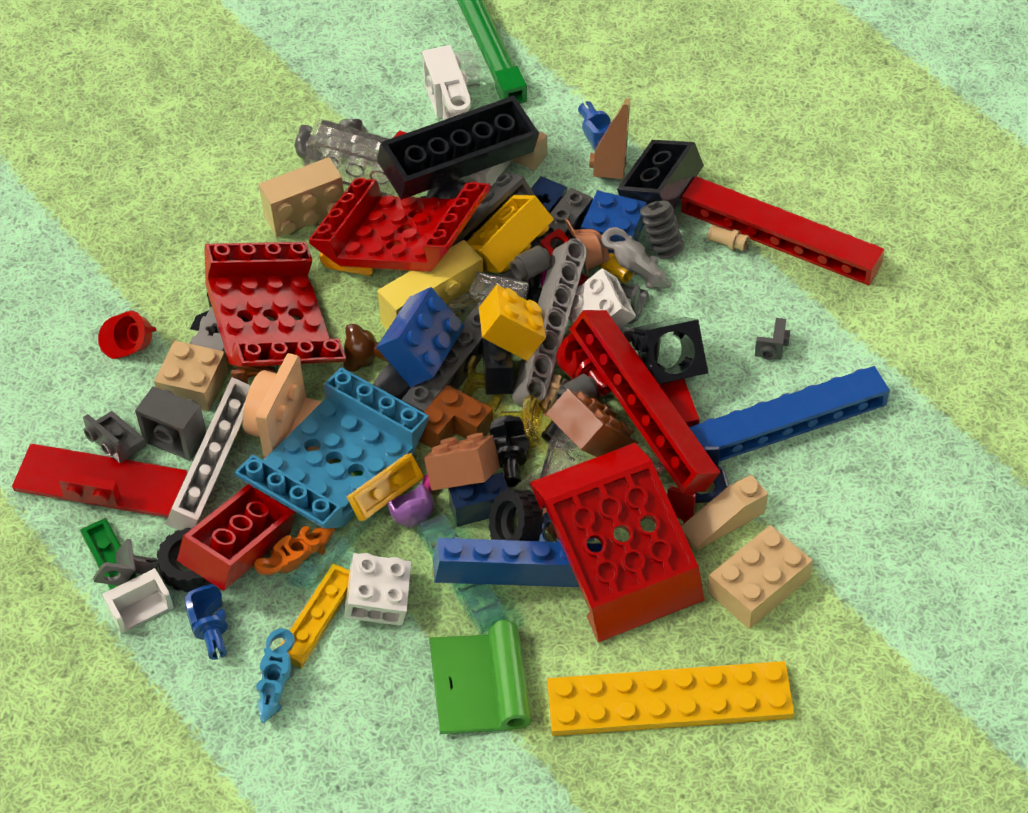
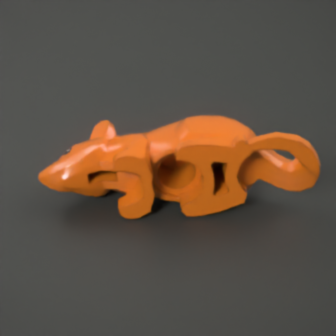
M304 526L301 528L298 537L285 536L273 547L270 558H259L254 562L256 572L261 575H272L277 572L290 573L298 569L312 554L318 552L323 555L325 545L329 543L336 528L319 527L309 533L311 531L310 527Z

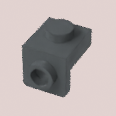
M776 318L773 338H756V357H762L766 360H781L783 346H789L791 331L785 330L786 319Z

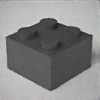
M152 386L135 410L142 436L147 444L191 461L199 450L206 434L201 406L192 399L186 400L176 396L169 390H161Z

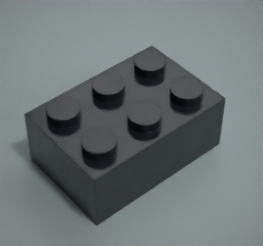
M651 140L617 188L619 196L644 201L646 205L664 200L670 202L675 209L682 199L684 192L704 166L695 142Z

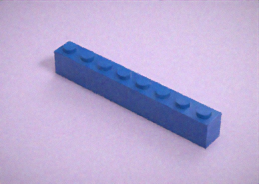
M872 366L866 369H858L842 377H834L818 385L807 386L803 390L791 394H783L779 398L767 402H759L742 410H734L727 415L715 419L710 418L703 423L689 428L704 449L706 446L719 447L720 462L887 406L889 388L876 367Z

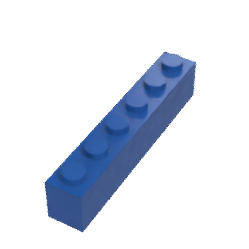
M437 538L433 556L434 583L579 587L561 542ZM587 543L588 549L592 552L597 553L602 550V544Z

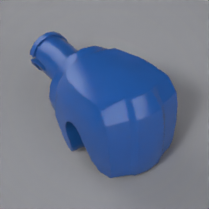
M585 101L589 109L586 108L584 103H581L578 107V112L584 118L582 123L584 135L595 151L599 141L610 125L611 119L606 112L596 111L592 102Z

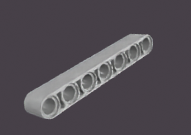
M571 239L553 251L550 268L547 271L538 305L542 310L546 339L528 361L521 360L512 394L513 401L519 407H529L542 401L547 395L556 363V354L563 339L586 258V247L579 239Z

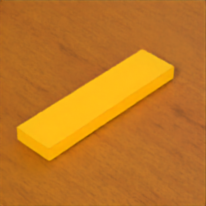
M334 563L331 565L290 629L295 637V643L291 650L288 651L292 665L302 669L345 601L349 579L348 569Z

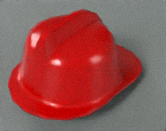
M134 310L126 311L107 319L103 323L98 334V344L101 351L109 358H122L147 348L152 340V333L156 332L157 329L151 326L150 322Z

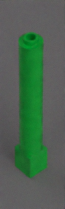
M457 0L495 81V89L500 100L515 96L520 104L527 102L526 82L518 66H514L483 0Z

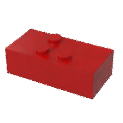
M247 484L183 535L177 561L224 591L252 568L257 559L266 556L282 538L290 535L297 512Z

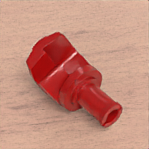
M570 333L562 341L556 354L559 367L572 379L581 374H585L588 377L591 376L597 383L598 394L600 396L609 394L611 389L576 338Z

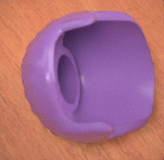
M422 484L415 490L388 502L389 511L393 519L398 524L408 528L425 523L431 516L434 507L430 491Z

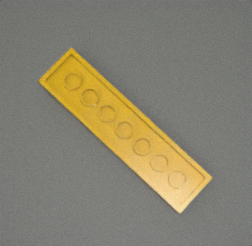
M786 661L547 678L552 736L793 719L794 717Z

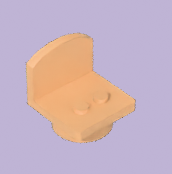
M288 353L277 373L267 370L259 372L248 391L243 410V429L246 434L260 438L264 459L321 403V401L306 397L299 356ZM311 446L308 447L306 450L309 452L313 450L317 451L319 447ZM336 458L329 460L328 463L331 464Z

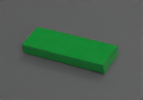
M106 518L80 529L81 535L98 568L105 562L117 564L116 552L121 546ZM109 571L104 576L115 577L118 575V571ZM133 573L128 581L136 578V574ZM107 584L110 590L117 587V585Z

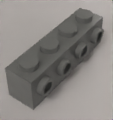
M510 172L501 174L491 186V189L452 246L462 240L467 241L513 195L535 196L525 178Z

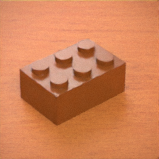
M567 389L546 413L582 451L595 457L633 443H639L632 435L635 431L624 421L620 422L615 418L617 413L606 403L602 404L594 397L590 398L581 390L579 393Z

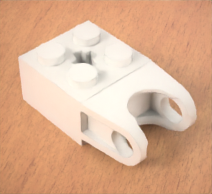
M451 45L422 51L424 85L437 119L443 118L445 120L468 112L471 102L466 88V73L464 70L460 71L459 55L453 53Z

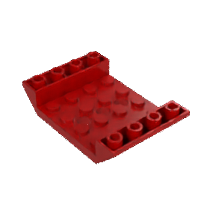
M357 178L352 181L308 241L310 245L341 267L431 272L448 252L491 189L490 183L470 182L465 184L461 192L454 199L436 197L416 198L411 196L401 200L400 197L382 196L377 179Z
M307 242L205 244V285L230 365L240 367L282 365L288 353L299 356L301 364L346 361L340 338L330 339L308 276L313 260ZM265 316L272 317L275 321H269ZM292 316H297L300 320H295ZM239 317H244V318L248 319L249 322H244V321H243L241 318H239Z
M636 443L530 482L540 509L546 508L590 610L586 617L598 643L705 600L697 561L652 460ZM650 518L653 520L655 530L652 532L643 530L640 525L641 519ZM617 528L625 529L629 534L628 541H617L613 534L614 530ZM591 538L598 539L602 544V550L597 553L590 551L587 547V540Z

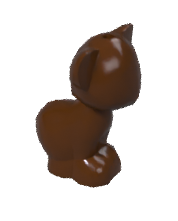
M348 324L345 327L344 353L346 361L343 363L344 369L355 372L361 367L369 366L375 357L390 364L376 348L379 342L376 341L370 331L364 330L357 324Z

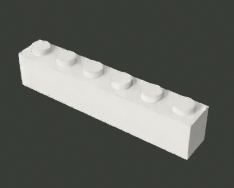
M233 377L231 378L165 525L177 530L192 529L196 526L243 421L244 405L251 385Z

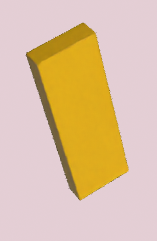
M412 453L405 454L346 497L358 520L365 521L386 506L389 501L394 500L423 479L424 476Z

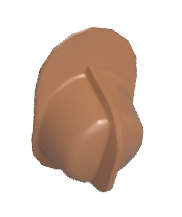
M565 218L572 238L579 239L586 247L587 253L583 266L586 276L589 277L588 270L609 260L608 249L602 245V235L598 231L593 229L573 230L570 222Z

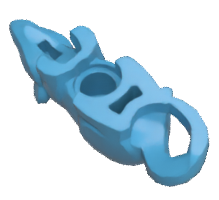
M285 628L276 629L270 633L266 641V648H264L265 655L260 663L262 680L257 683L256 688L260 694L258 709L262 723L271 719L275 712L281 710L282 706L278 702L281 699L285 683L289 680L291 673V658L288 651L293 647L295 637L291 631ZM277 638H283L284 643L272 651L270 648L272 642Z

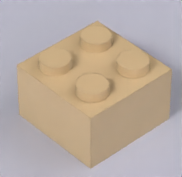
M174 340L154 380L155 387L161 390H169L176 396L186 400L192 399L201 406V410L209 412L229 371L225 351Z

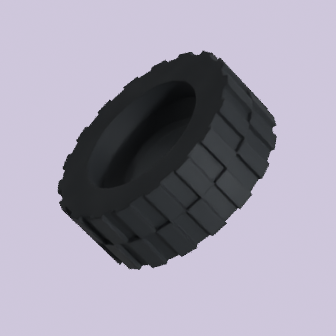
M516 489L501 491L495 497V501L490 508L489 530L491 540L539 541L543 531L544 517L542 514L543 509H540L534 493L528 490ZM516 510H517V513H518V525H517V529H516V532H515V531H514V516H515V513H516Z
M191 528L177 530L172 535L169 534L166 540L161 542L159 551L157 550V563L163 580L165 579L169 587L172 586L177 591L189 592L211 583L192 570L183 571L176 565V558L179 554L183 535L190 531Z

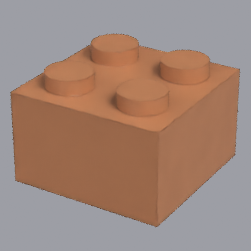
M476 433L467 436V440L457 441L456 437L441 440L440 445L433 447L432 451L424 457L431 490L486 482L500 468L493 435L484 437L483 433Z

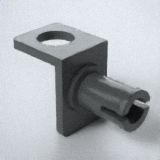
M126 539L116 552L117 564L103 563L94 575L93 580L96 583L119 586L126 583L133 573L144 574L154 568L157 571V559L134 555L131 539ZM109 571H118V575L115 577L104 576Z

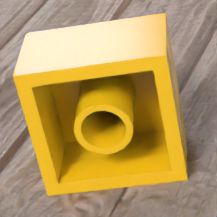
M496 284L479 306L482 338L526 361L530 359L546 339L540 306L532 300L527 301L510 288L505 289Z

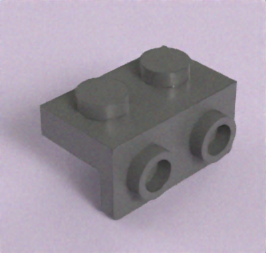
M110 411L98 420L93 419L89 414L83 417L85 424L83 431L90 442L95 441L105 455L108 457L112 456L119 463L146 447L145 438L113 411Z

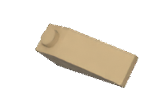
M752 474L728 486L681 526L687 541L697 551L765 513L768 493Z

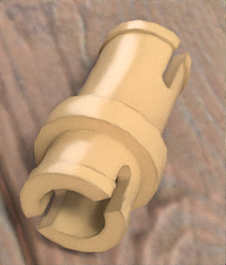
M712 225L707 239L726 245L730 250L735 251V249H739L745 252L749 245L750 236L743 235L741 231L736 229L730 231Z
M552 375L546 397L535 408L538 414L544 409L542 415L548 417L546 413L555 403V393L566 380L565 378L559 383L562 376Z

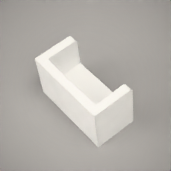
M155 568L102 594L106 608L121 634L174 608L170 593Z

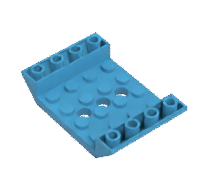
M342 367L324 383L325 399L264 460L252 454L234 472L235 476L322 528L344 527L356 515L346 496L405 454L412 453L413 455L429 420V415ZM311 446L319 447L317 451L313 450L309 452L306 450L308 447ZM334 458L341 460L340 463H328L329 460ZM354 471L363 472L361 476H350Z

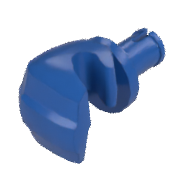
M214 584L190 591L185 597V608L194 636L205 640L208 657L212 660H217L216 648L221 658L227 654L222 634L227 630L228 623L224 609L212 615L222 607L221 590Z

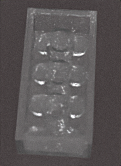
M316 117L308 139L304 166L330 157L342 176L344 185L350 186L352 181L357 178L377 179L382 196L399 197L377 162L380 142L386 141L388 138Z

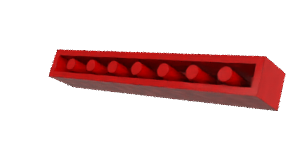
M695 176L682 195L681 212L730 231L734 229L739 230L741 234L750 236V240L870 286L882 266L884 248L767 204L756 198L741 194L733 189H728L709 180Z
M583 310L569 329L680 491L682 493L706 492L721 473L607 310Z

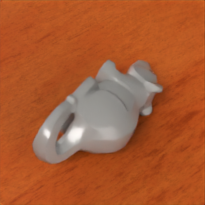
M613 227L607 229L602 234V245L607 249L614 250L618 263L624 269L646 280L647 288L651 289L654 286L657 288L671 287V283L663 270L657 267L658 258L655 256L648 257L644 252L645 247L633 240L632 236H628L623 229ZM613 235H621L626 240L612 242L610 240V237Z

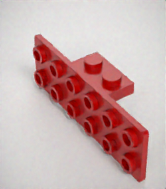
M30 444L12 484V488L14 491L168 518L188 472L184 469L132 460H124L119 463L113 457Z

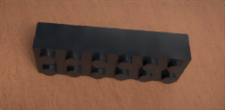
M511 96L380 142L377 162L400 199L403 200L534 152L539 132L515 96Z

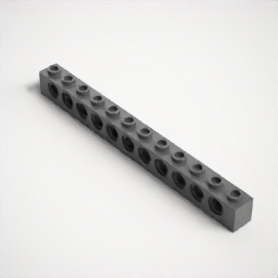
M570 188L550 213L554 220L548 225V231L542 236L536 237L530 243V249L537 245L543 249L540 241L558 228L570 240L573 239L566 225L565 218L568 219L573 230H581L593 197ZM553 239L550 242L553 249L564 244L560 239ZM511 268L503 272L462 323L465 327L435 376L412 386L402 398V401L424 412L446 385L458 390L483 358V338L479 306L496 284L505 289H512L518 296L527 300L530 288L539 287L541 284L542 273L528 280L523 279L519 281L513 275Z

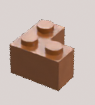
M446 385L423 412L429 415V420L419 442L433 448L440 445L441 440L452 438L455 434L467 439V436L476 433H483L485 437L490 432V425L493 422V408Z

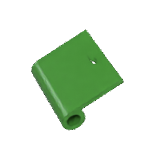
M499 620L490 627L488 635L429 638L440 734L522 729L530 725L531 716L518 626L509 620Z

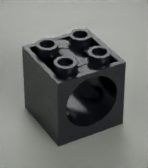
M681 317L633 328L634 334L631 335L633 349L638 351V356L658 384L708 374L698 319ZM668 332H674L672 335L681 342V355L675 365L665 369L656 363L654 347L661 336Z

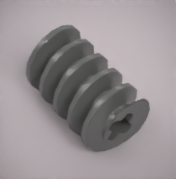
M664 200L655 201L641 208L640 213L644 217L643 223L646 225V233L649 234L648 240L652 243L650 246L652 251L659 252L657 255L662 259L679 254L684 249V243L681 239L682 236L678 223L676 222L674 208L670 202Z

